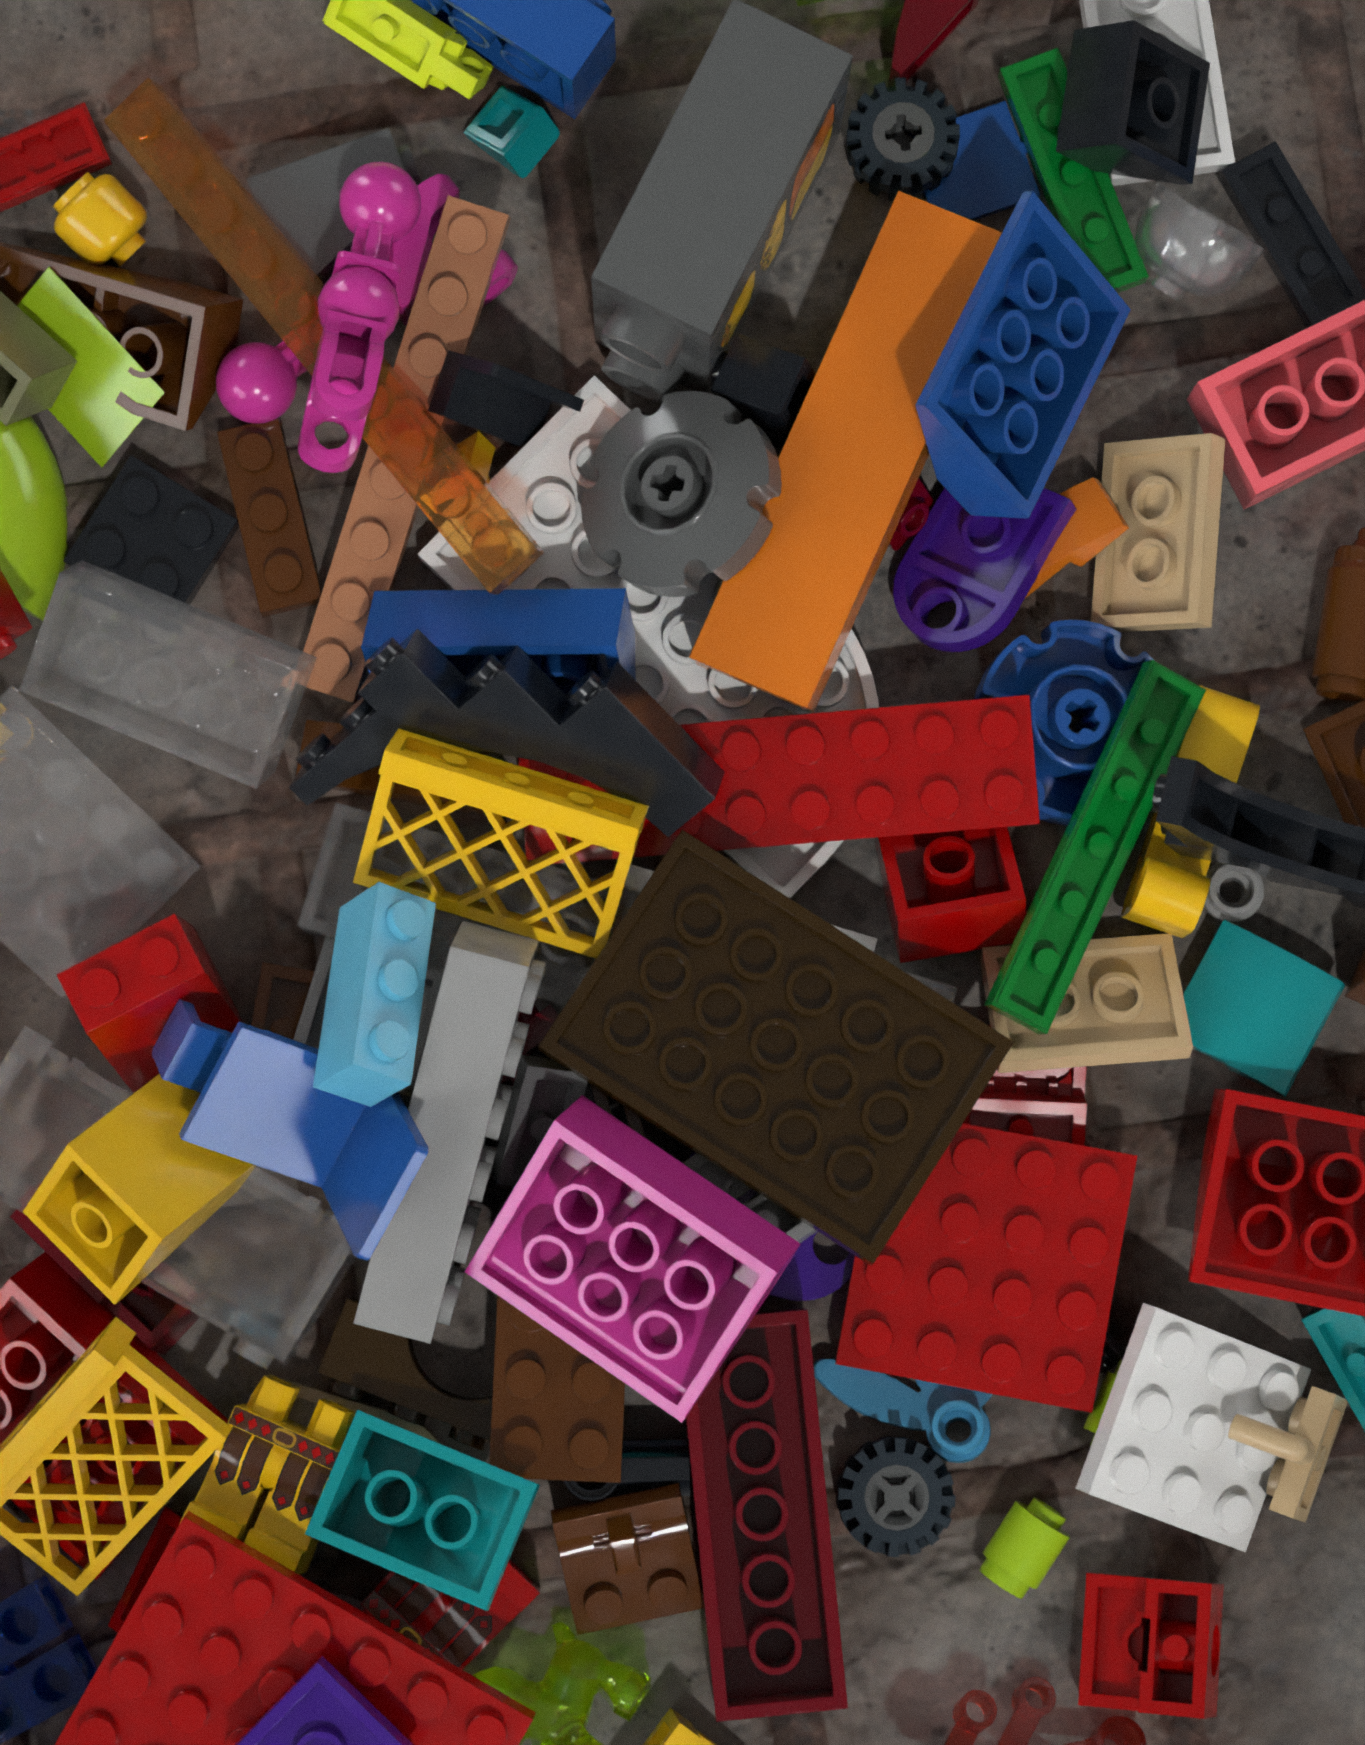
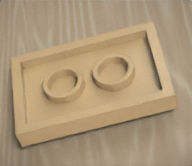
M1213 433L1104 443L1101 484L1126 521L1129 529L1096 555L1091 622L1103 624L1119 632L1212 627L1225 438Z
M1168 933L1091 939L1047 1034H1037L988 1008L991 1028L1014 1042L999 1065L998 1073L1190 1058L1193 1049L1173 938ZM1012 945L982 947L980 964L986 999Z

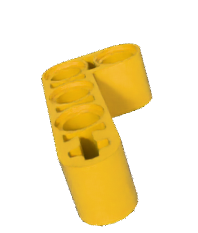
M1198 685L1206 689L1175 757L1196 760L1214 773L1237 783L1256 726L1260 705ZM1154 812L1125 897L1121 918L1183 938L1193 932L1202 913L1210 887L1211 879L1206 877L1211 861L1179 855L1164 843L1166 835L1162 834L1161 825L1156 822L1158 813Z

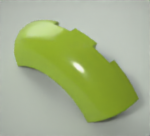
M29 416L7 426L0 421V569L23 611L44 622L61 584L65 569L63 560L68 554V545L66 544L68 527L66 506H68V501L56 457L53 455L42 431L32 416Z

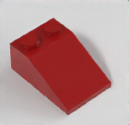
M1007 827L874 838L888 914L900 963L982 949V947L1012 944L1026 916V897Z

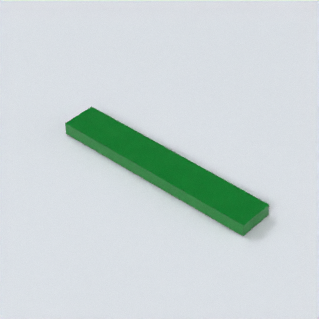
M1154 660L1143 663L984 1006L1037 1034L1048 1033L1152 808L1156 781L1160 774H1167L1171 756H1176L1206 689Z

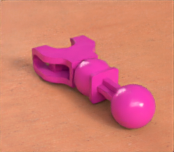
M376 161L358 167L347 177L340 191V214L346 227L354 236L350 252L340 251L337 253L332 276L325 283L318 297V313L323 332L298 441L300 458L307 465L322 472L337 473L346 471L356 460L366 417L371 409L384 354V342L392 333L399 320V302L396 286L401 268L398 264L388 261L391 244L404 238L416 225L421 211V196L413 178L404 169L389 162ZM323 422H335L341 425L347 433L345 444L336 449L325 448L319 444L315 436L316 427Z
M445 174L434 175L417 185L421 196V211L418 221L410 233L391 244L388 261L398 264L401 268L396 291L399 302V319L404 326L408 323L433 244V236L436 234L447 197L449 195L459 198V188ZM503 249L500 251L483 307L504 292L513 283L518 266ZM314 297L307 301L312 321L274 347L262 342L245 343L232 349L223 358L216 374V390L220 402L232 416L247 423L261 424L279 418L289 409L296 395L297 377L315 365L323 332L318 313V301Z

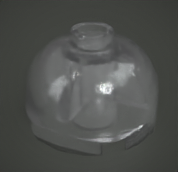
M1158 182L1146 200L1137 219L1134 240L1139 257L1154 271L1148 283L1177 301L1182 299L1185 292L1210 298L1224 295L1237 287L1252 270L1265 248L1207 209L1201 208L1192 202H1186L1184 200L1185 196Z

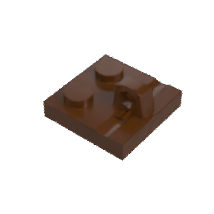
M679 1483L550 1510L577 1635L705 1608Z

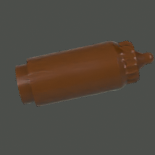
M1365 527L1358 531L1357 539L1352 545H1343L1337 548L1333 565L1327 571L1311 677L1317 680L1315 693L1328 699L1347 702H1361L1365 700Z

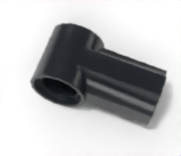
M688 1438L625 1439L622 1441L621 1483L604 1482L600 1486L595 1487L585 1486L579 1481H564L572 1494L580 1499L589 1501L621 1496L679 1483L681 1496H690Z

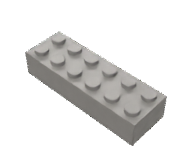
M462 921L450 946L408 1109L428 1145L429 1151L370 1258L353 1324L431 1344L437 1323L450 1326L465 1274V1268L454 1266V1262L466 1264L481 1213V1208L471 1206L470 1201L474 1200L482 1203L497 1147L486 1145L487 1138L499 1139L513 1086L501 1082L503 1075L515 1078L530 1024L518 1022L520 1012L531 1015L546 962L534 959L538 940Z

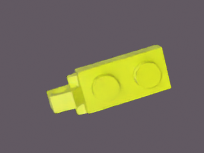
M330 0L322 20L323 24L423 89L428 85L441 90L449 86L467 99H471L473 95L485 87L494 68L493 65L475 51L465 48L468 41L461 34H457L455 29L410 0Z

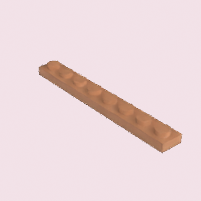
M449 195L447 197L294 678V684L352 703L357 702L358 692L362 687L367 671L361 645L374 591L393 590L447 418L429 412L428 408L448 350L468 355L511 220L508 214Z

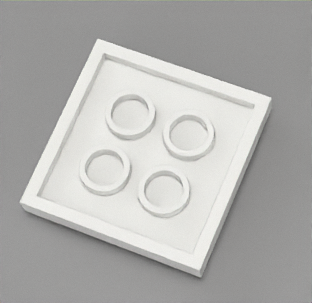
M1143 1303L1075 1489L1246 1552L1266 1497V1487L1271 1470L1280 1457L1229 1439L1230 1425L1234 1416L1240 1414L1288 1432L1292 1410L1297 1400L1302 1397L1311 1369L1160 1308Z

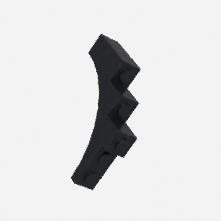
M417 628L400 644L391 637L369 657L365 666L371 672L358 692L362 698L353 704L339 720V723L344 728L331 739L324 733H321L302 750L296 758V761L302 767L289 788L308 806L342 781L381 765L385 748L397 729L400 728L474 752H490L536 760L583 777L615 796L649 806L646 819L669 837L716 798L725 771L618 661L600 677L593 670L588 672L565 694L518 645L500 660L493 654H490L465 677Z
M1171 756L1167 774L1162 773L1158 777L1152 799L1153 811L1158 813L1156 822L1161 825L1162 834L1166 835L1164 841L1166 845L1182 856L1254 869L1270 882L1343 895L1355 907L1365 909V828L1274 800L1214 773L1196 760Z

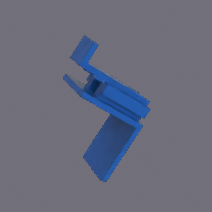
M179 999L153 1047L152 1057L163 1080L200 1092L179 1133L181 1140L321 1187L353 1255L368 1261L429 1151L428 1145L399 1092L369 1107L313 1088L318 1048L238 1021L233 1033L201 1022L193 1004Z

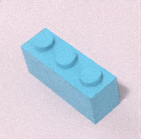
M378 882L339 908L313 1088L372 1107L411 1085L436 906L435 902Z

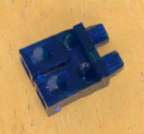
M46 1575L0 1602V1744L78 1703L98 1669L78 1633L16 1669L13 1662L74 1626Z

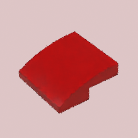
M1087 1066L998 1073V1070H996L963 1123L1084 1146L1087 1102L1085 1099Z

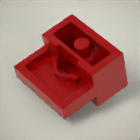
M1086 1573L1078 1705L1199 1719L1217 1717L1224 1584ZM1146 1619H1150L1147 1669H1143Z

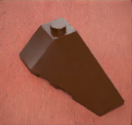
M0 242V291L17 306L45 270L50 267L145 370V372H140L130 366L128 372L138 378L151 377L165 392L153 407L136 403L121 391L115 402L133 415L184 431L193 429L216 391V374L221 361L232 349L236 348L244 299L182 281L104 264L92 265L81 259Z

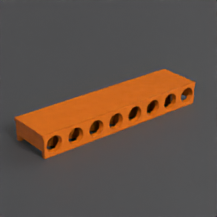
M901 191L897 192L779 455L778 460L782 481L781 494L768 500L763 509V515L773 523V527L755 557L735 576L722 582L689 656L698 666L708 670L710 668L794 704L803 711L814 713L929 456L915 404L1002 232Z

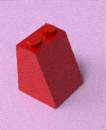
M175 913L57 974L86 1034L133 1093L159 1074L152 1057V1050L179 999L193 1004L201 1022L233 1033L238 1021L243 1022L195 927Z

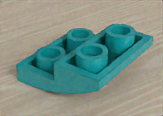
M1224 919L1183 994L1193 1049L1225 1064L1229 1070L1286 1097L1346 985L1307 961Z

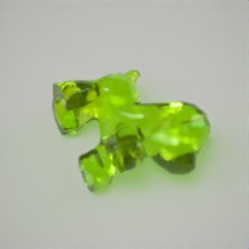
M563 1622L555 1623L552 1626L556 1640V1649L542 1681L528 1680L510 1668L499 1666L484 1668L472 1675L536 1712L531 1725L519 1745L527 1739L537 1740L540 1742V1745H604L586 1730L597 1693L599 1692L609 1703L614 1714L630 1722L651 1688V1678L636 1668L608 1660L599 1648L586 1641L577 1640L574 1632Z

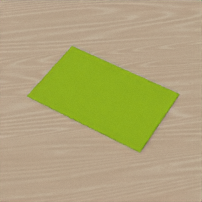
M48 267L17 307L77 360L53 406L48 410L102 468L143 420V417L131 414L115 402L120 391L136 403L153 407L165 392L151 377L138 378L128 372L130 367L140 372H145V370L59 276Z

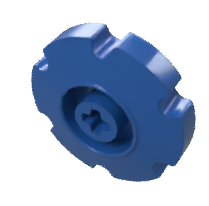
M1084 620L1051 622L1041 631V644H1035L1026 635L1019 636L1005 647L989 664L981 677L974 696L975 699L1030 695L1039 818L1053 824H1069L1143 663L1154 660L1146 651L1141 652L1136 657L1126 655L1120 648L1121 633L1100 623ZM1071 712L1080 718L1076 726L1079 731L1078 733H1074L1068 728L1072 719L1069 715Z

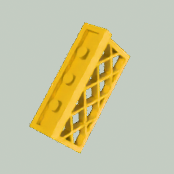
M398 728L383 753L378 773L381 776L353 883L370 888L376 883L381 882L435 902L436 909L597 958L609 940L649 806ZM398 783L420 790L431 810L404 823L390 800L394 784ZM440 797L450 799V801L443 804ZM465 805L482 809L494 829L466 842L449 813ZM502 816L507 817V818H511V819H514V820L509 821V822L506 823V822L504 821V819H503ZM386 818L392 829L381 834ZM438 820L455 849L427 861L412 837L411 832ZM528 825L546 829L557 849L529 862L512 833ZM565 836L575 838V840L568 842ZM397 839L415 866L414 869L400 876L372 868L377 849ZM500 839L517 868L490 881L473 852ZM592 844L620 852L615 870L594 881H591L575 854ZM460 858L477 885V888L462 895L445 891L434 871ZM563 859L578 883L579 888L552 900L535 872ZM422 878L425 884L416 882V880ZM524 878L540 907L523 915L507 910L496 892ZM609 887L604 903L598 892ZM484 897L487 903H483L477 900ZM587 898L600 920L595 937L570 930L559 910ZM547 917L550 923L541 921L540 919Z
M117 1317L110 1322L0 1444V1535L76 1596H79L227 1439L232 1430V1427L131 1347L129 1344L136 1335V1332ZM125 1371L148 1389L150 1404L120 1403L117 1380ZM104 1395L105 1403H97ZM81 1419L108 1420L112 1444H83L79 1421ZM123 1420H153L157 1445L127 1444ZM168 1420L188 1421L204 1434L206 1438L199 1445H172ZM67 1436L68 1443H60ZM71 1460L75 1484L47 1483L43 1461ZM86 1460L116 1461L119 1484H91ZM130 1461H160L163 1484L135 1485ZM175 1461L182 1462L176 1469ZM30 1476L31 1483H24ZM8 1499L35 1500L39 1523H22L2 1506ZM50 1500H78L83 1524L54 1523ZM94 1501H123L126 1523L98 1524ZM137 1501H143L145 1503L139 1508ZM58 1540H86L89 1562L82 1570L60 1553ZM101 1541H108V1542L102 1547Z

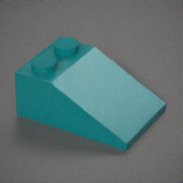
M357 1410L305 1535L480 1609L489 1611L540 1485Z

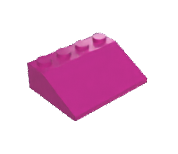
M581 1095L553 1121L466 1268L465 1273L682 1423L770 1294L801 1244Z

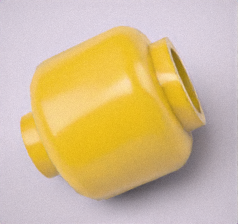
M87 172L52 206L59 213L54 221L55 232L83 261L89 264L103 265L112 259L121 267L146 242L138 233L146 223V209L111 174H103L94 178Z

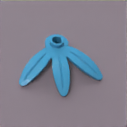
M818 1359L813 1364L815 1378L846 1406L864 1416L885 1424L908 1430L926 1431L931 1449L940 1458L948 1462L965 1463L972 1461L984 1452L991 1436L990 1421L982 1407L993 1394L914 1379L921 1390L916 1392L884 1373L835 1364V1359ZM962 1421L968 1424L971 1429L970 1436L963 1442L950 1440L946 1435V1430L951 1423Z

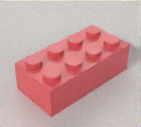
M1365 300L1198 381L1186 399L1204 434L1213 433L1225 438L1223 471L1244 510L1365 451Z

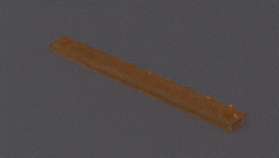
M147 78L103 121L312 376L323 332L318 313V297L324 284L156 81ZM383 357L371 409L366 417L362 438L487 591L498 595L545 552Z

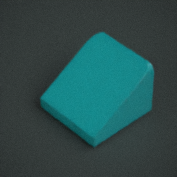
M504 86L497 90L463 132L470 141L510 172L523 179L529 175L560 135L559 129L541 106Z

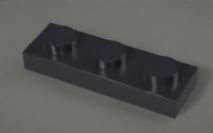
M1276 141L1221 171L1218 176L1220 183L1306 328L1365 300L1363 287Z

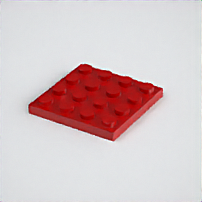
M963 1123L874 1264L870 1266L857 1256L854 1257L835 1364L1092 1413L1137 1155Z

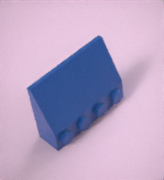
M1033 191L1022 192L915 404L936 478L971 516L1029 519L1131 310Z

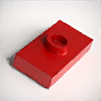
M85 102L0 138V212L75 181L87 172L91 174L112 165Z

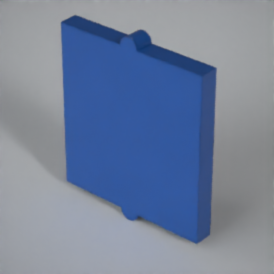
M1006 101L956 117V125H960V138L953 169L948 177L944 176L942 178L940 186L931 192L928 188L922 191L926 202L973 221L1015 207L1023 191H1033L1040 198V192L1026 157L1028 152L1024 142H1021ZM911 133L908 134V135H910L912 138H915V136H916V135L913 136Z

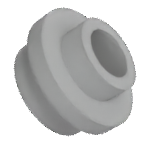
M1219 862L1208 869L1206 877H1209L1211 881L1204 908L1211 916L1220 921L1225 919L1234 923L1249 918L1259 909L1264 897V884L1256 870ZM1224 880H1233L1241 887L1242 893L1238 902L1230 903L1222 898L1220 886Z

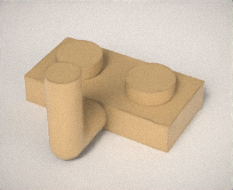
M1312 1386L1308 1398L1300 1397L1297 1400L1289 1419L1288 1432L1240 1414L1234 1416L1229 1428V1439L1280 1457L1275 1462L1267 1482L1266 1494L1273 1497L1269 1510L1306 1523L1348 1403L1346 1399Z

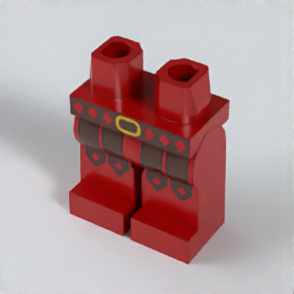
M509 1559L489 1611L480 1609L393 1571H389L374 1590L363 1600L361 1605L365 1608L362 1612L463 1670L509 1622L540 1594V1588Z

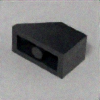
M737 333L729 351H723L714 365L711 376L713 386L711 392L728 400L742 412L741 421L746 419L752 420L768 437L784 445L816 374L805 357Z

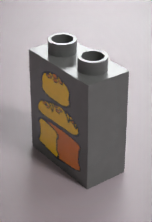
M732 0L591 276L595 342L610 349L601 369L611 380L643 398L661 404L662 397L665 394L675 392L679 384L694 391L710 392L712 388V371L719 355L725 350L729 351L736 334L740 333L840 135L853 55L740 0Z

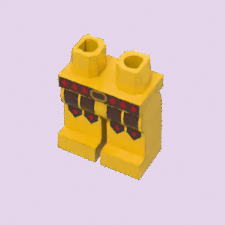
M264 1375L251 1394L248 1403L234 1406L227 1423L232 1427V1430L227 1439L216 1449L213 1461L194 1501L189 1502L183 1517L190 1511L301 1575L308 1571L319 1540L305 1535V1532L351 1426L355 1411L336 1402L319 1399L309 1425L305 1427L288 1419L300 1387L275 1375Z

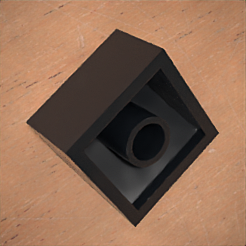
M1135 20L1074 30L1071 54L1067 66V80L1061 120L1058 126L1056 152L1095 172L1179 185L1193 184L1210 63Z

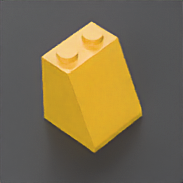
M160 1073L69 1142L23 1210V1213L114 1305L122 1300L240 1189L256 1167V1165L181 1140L179 1133L200 1092L163 1080Z

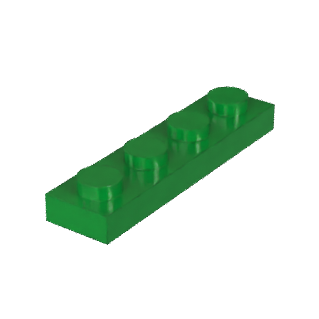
M1059 48L1000 68L998 79L1052 215L1117 293L1146 283L1149 275L1109 174L1095 172L1056 152L1058 126L1061 120L1067 80V68Z

